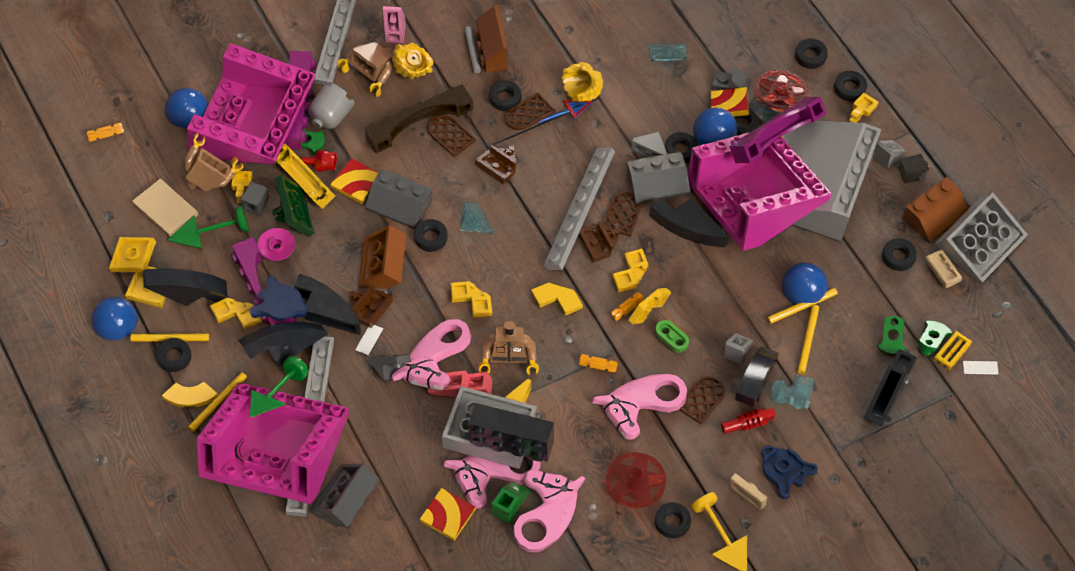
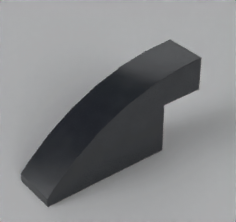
M663 198L650 205L649 216L673 234L707 246H727L728 234L692 198L675 210Z
M162 268L143 270L144 288L185 306L190 305L201 297L214 302H219L228 297L226 280L214 275L183 269Z
M302 274L298 275L294 288L299 291L302 298L308 299L306 304L308 313L305 316V320L360 335L361 327L358 317L339 294L311 277Z
M288 322L262 328L238 341L250 359L267 349L277 365L280 366L288 357L297 355L328 335V333L321 324Z
M762 346L757 350L736 391V401L752 407L756 401H759L778 358V352Z
M901 349L898 350L892 364L888 365L864 416L865 419L883 426L918 359L916 356Z

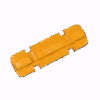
M116 123L112 127L109 125L97 128V131H87V137L91 142L97 140L96 138L103 139L114 136V133L116 135L123 133V127L121 123Z
M639 292L635 293L632 296L633 298L630 297L620 304L619 308L612 310L611 317L615 321L621 319L622 315L628 314L636 308V305L644 301L643 295Z
M581 354L579 359V365L587 367V365H590L591 368L608 369L609 372H616L617 361H607V359L595 356L590 358L589 355Z

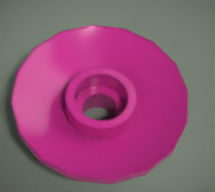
M273 228L260 236L258 248L265 259L281 261L293 253L295 239L288 230Z

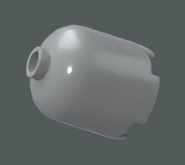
M326 82L309 106L308 112L312 118V123L318 128L333 129L337 127L354 107V100H349L346 97L347 92L334 83L329 86L328 82Z

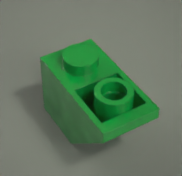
M515 482L509 483L501 489L492 502V515L509 524L530 494V490Z

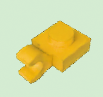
M863 93L853 103L852 108L854 110L850 114L852 117L849 121L857 123L862 115L868 117L878 106V101Z
M252 171L234 172L235 175L232 178L231 186L232 190H236L237 203H241L245 190L252 182Z

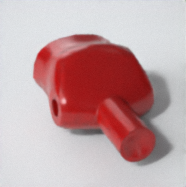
M320 150L317 151L315 157H302V161L306 165H314V169L317 172L335 171L337 153Z

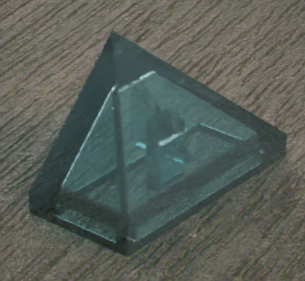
M686 43L650 45L651 61L687 60Z
M756 94L749 105V108L755 111L758 118L765 122H768L784 111L777 102Z
M466 201L463 204L460 230L488 234L495 232L478 203Z

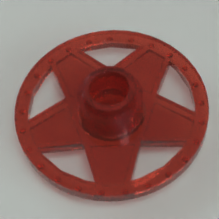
M770 70L764 72L757 78L755 83L757 98L767 107L777 111H785L798 103L796 96L805 94L804 98L809 97V89L804 80L789 71ZM778 75L775 80L766 78L768 76ZM790 78L796 80L799 84L791 83ZM759 86L767 91L765 97L762 96ZM775 103H777V104H785L786 106H779V105H776Z
M631 452L619 456L610 464L606 474V486L612 498L621 505L630 508H643L652 505L662 496L666 487V474L662 465L652 456L640 452ZM629 458H636L631 466L620 463ZM648 461L657 467L660 474L648 471ZM611 473L620 480L614 489H612L610 482ZM661 485L658 493L650 499L649 488ZM633 494L639 503L626 501L622 497Z

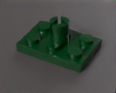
M281 174L275 177L276 190L281 199V206L272 210L273 216L278 215L275 217V220L279 223L285 220L288 226L295 228L298 232L308 237L315 234L303 189Z

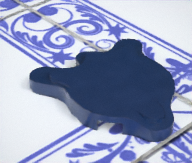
M274 276L267 278V288L258 294L259 300L263 301V303L250 309V315L253 318L266 316L280 322H285V319L291 317H304L308 313V308L303 303L299 291L294 287L279 283Z
M768 445L762 449L763 473L771 483L776 485L779 496L782 499L790 497L791 484L802 487L805 478L815 475L818 471L816 464L805 462L796 452L789 448L784 450Z

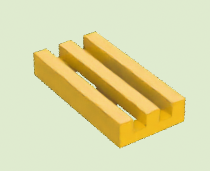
M956 331L936 354L934 361H939L941 366L945 365L946 369L950 371L971 346L972 341ZM958 337L960 340L955 344V346L946 355V357L942 358V355ZM963 342H965V345H964V346L960 349V351L955 355V357L951 360V362H948V360L952 357V355L956 352V350L961 346V344H962Z

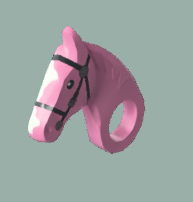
M459 319L440 323L429 331L410 353L411 362L405 363L403 367L392 375L391 379L393 381L404 379L408 383L436 390L448 387L450 377L445 372L440 371L437 362L463 351L470 344L471 333L467 324ZM459 331L462 333L461 337L453 343L441 341L442 337L448 332Z
M655 374L630 381L609 395L592 398V403L602 405L605 414L625 439L632 440L640 434V428L637 423V415L640 409L668 413L679 410L686 402L687 388L684 381L676 375ZM663 385H671L677 388L679 396L673 401L666 402L656 396V391Z
M471 455L461 460L444 461V467L453 470L456 481L468 503L474 505L476 509L482 508L487 504L486 486L490 478L515 482L519 485L524 484L525 473H515L509 466ZM529 458L533 464L531 469L540 470L541 463Z
M531 469L525 473L524 484L539 494L543 504L519 516L514 525V540L521 549L527 552H540L562 536L575 511L577 491L585 480L583 476L572 481L562 475ZM532 521L540 523L545 529L546 536L539 542L527 541L523 537L521 530L525 523Z

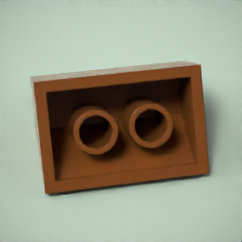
M495 5L477 19V26L474 27L475 37H479V41H477L478 52L482 51V55H480L481 66H485L486 73L507 70V45L498 5Z
M946 177L907 205L903 219L930 243L948 230L969 208L960 188Z
M388 225L364 237L358 286L362 288L372 286L373 288L389 289L401 283L406 247L405 233Z

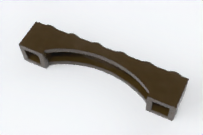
M463 84L454 86L441 94H436L432 98L420 101L414 106L404 108L396 114L386 116L378 122L369 124L365 127L366 139L374 152L379 153L392 147L393 139L415 122L437 115L452 114L459 117L472 111L473 99Z

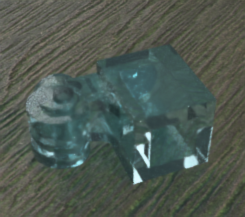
M795 375L794 383L791 387H787L784 381H776L772 386L771 392L774 402L777 404H785L787 402L796 408L808 409L814 379Z

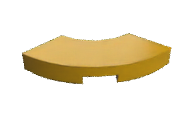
M205 382L194 387H184L175 383L162 395V399L178 407H200L212 402L218 396V393Z

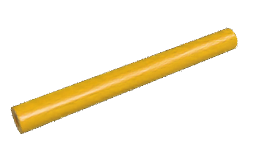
M832 288L816 303H798L767 317L769 324H772L838 294L837 290Z
M812 305L797 371L799 374H805L819 312L818 305Z
M209 333L131 334L130 339L131 342H163L169 338H179L184 341H209Z
M241 372L188 426V429L194 432L225 401L237 384L242 383L247 376Z

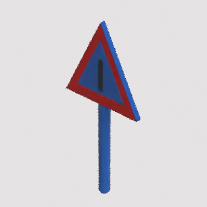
M563 100L567 110L550 115L538 123L569 112L575 120L593 101Z

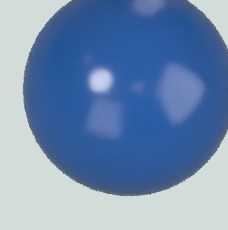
M178 89L167 99L165 114L173 125L188 128L194 114L203 117L208 107V102L204 95L195 89Z
M713 107L702 111L695 119L693 125L694 138L700 146L737 136L738 129L735 118L730 112L722 108Z
M798 263L789 268L785 273L782 281V290L785 297L795 305L798 303H816L826 294L828 280L823 270L815 264Z
M109 297L102 300L96 305L91 316L94 332L107 340H119L128 336L135 329L138 322V315L134 306L129 301L120 297Z

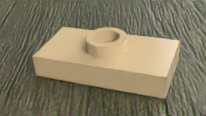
M942 249L925 257V261L945 289L962 281V276Z
M736 473L731 477L730 488L759 510L766 506L767 496L761 493L753 483H748Z

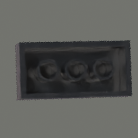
M475 403L468 423L470 443L477 447H489L497 452H509L517 457L525 456L534 461L548 462L554 444V422Z

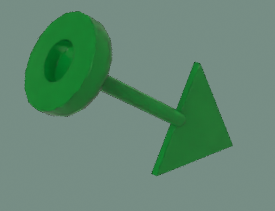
M239 206L235 210L237 219L200 229L197 227L194 215L167 241L202 249L200 233L238 223L242 232H248L249 225L245 211L242 206Z
M290 356L283 362L282 367L286 376L267 395L252 390L250 418L286 405L284 402L271 397L289 378L299 382L308 376V368L301 359Z

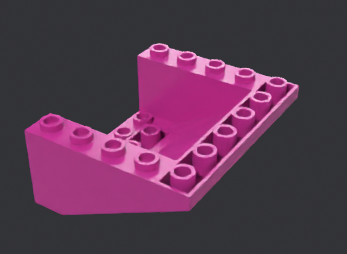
M230 43L223 56L222 79L203 117L194 114L187 128V153L190 147L194 145V135L198 133L196 141L200 142L205 137V143L199 146L198 149L203 148L220 160L231 161L234 157H237L239 162L275 164L315 80L316 74Z
M749 133L692 148L688 171L689 186L743 251L761 246L828 201L831 197V192L782 137L770 144L762 152L763 155L752 163H735L729 148L730 145Z
M238 383L197 438L199 477L311 504L320 491L347 421L349 408L284 392H276L271 398L282 401L286 405L250 418L252 390L263 395H267L271 390ZM238 443H239V445H238V448H237V454H238V456L240 457V459H239V458H238V459L236 458V456H235V451H234V450H235V446H236Z

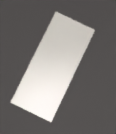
M376 325L372 328L368 327L355 350L369 355L383 328Z
M963 361L964 374H998V365L995 361Z

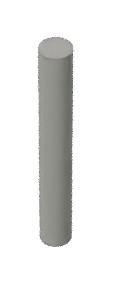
M467 26L464 28L473 71L474 73H480L481 69L472 29Z

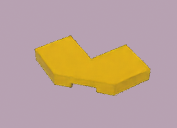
M643 249L624 253L629 269L612 274L618 293L637 288L645 274L648 262Z
M470 281L451 283L452 303L471 301L473 317L492 316L490 295L476 288V285Z
M546 283L531 290L539 308L557 301L565 316L583 309L580 299L572 289Z
M667 288L657 289L637 306L628 321L632 324L643 323L653 308L663 306L671 291Z
M225 298L210 305V309L218 324L234 316H237L244 330L262 322L261 317L253 318L250 315V309L254 306L251 303H241L231 298Z

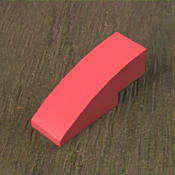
M466 370L446 373L450 377L448 387L442 390L428 388L429 394L446 397H457L461 386L492 394V378L488 372L468 374Z

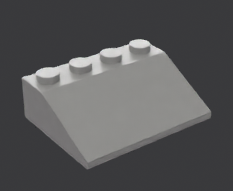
M991 192L981 196L935 244L940 250L944 251L950 261L982 283L1028 234L996 195Z
M461 386L442 435L443 448L519 469L524 456L517 457L509 452H497L492 448L485 446L477 447L470 443L468 423L475 403L535 417L537 406Z

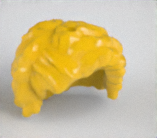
M414 43L407 45L398 44L395 46L392 61L394 62L393 67L396 68V73L413 79L414 77L418 78L432 72L433 59L425 52L424 48H420Z
M579 62L563 70L562 83L565 84L563 88L568 92V96L572 98V101H591L600 95L603 88L602 76L599 71H594L590 64Z

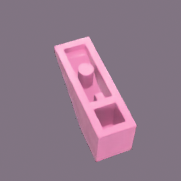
M383 6L386 42L404 43L406 22L402 8Z

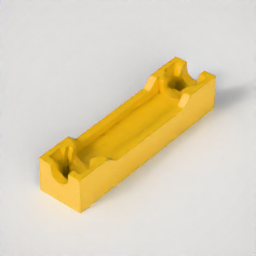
M284 144L283 150L276 161L313 201L323 209L335 197L334 193L288 145ZM324 193L326 194L323 199H318V197L320 198Z

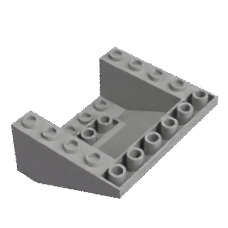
M815 121L783 135L786 143L831 192V197L828 201L793 225L839 241L842 240L881 132L880 128L865 123Z

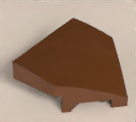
M491 145L490 150H487L476 159L475 165L504 184L516 172L517 161L515 160L514 146L497 148Z
M598 221L597 225L594 224L580 229L578 236L593 263L610 257L621 229L616 227L612 229L603 225L601 221Z
M369 286L367 290L357 293L355 291L349 292L352 310L360 323L369 328L374 326L393 302L391 295L374 290L372 286Z

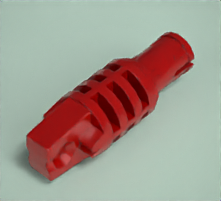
M762 408L739 414L735 419L721 422V429L724 435L737 430H751L767 425V421L774 419L776 414L773 408L762 410Z

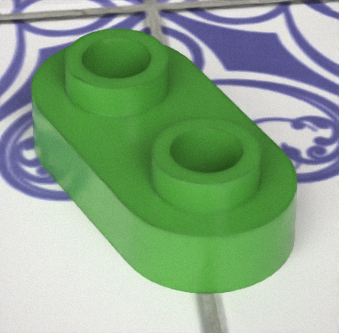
M662 320L657 323L656 336L672 351L682 353L688 349V336L669 320Z

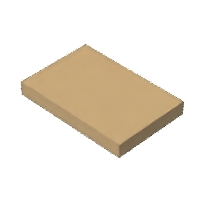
M161 179L132 201L137 209L169 237L177 232L194 215L195 217L198 216V211Z

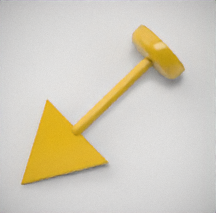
M715 492L702 496L690 507L695 513L707 511L727 545L713 553L712 556L739 571H747V535L731 543L710 508L718 500Z

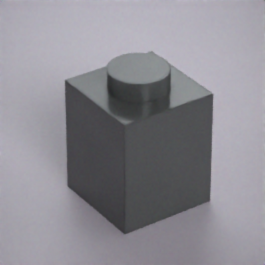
M251 182L241 198L243 209L260 215L269 200L268 188L262 184Z

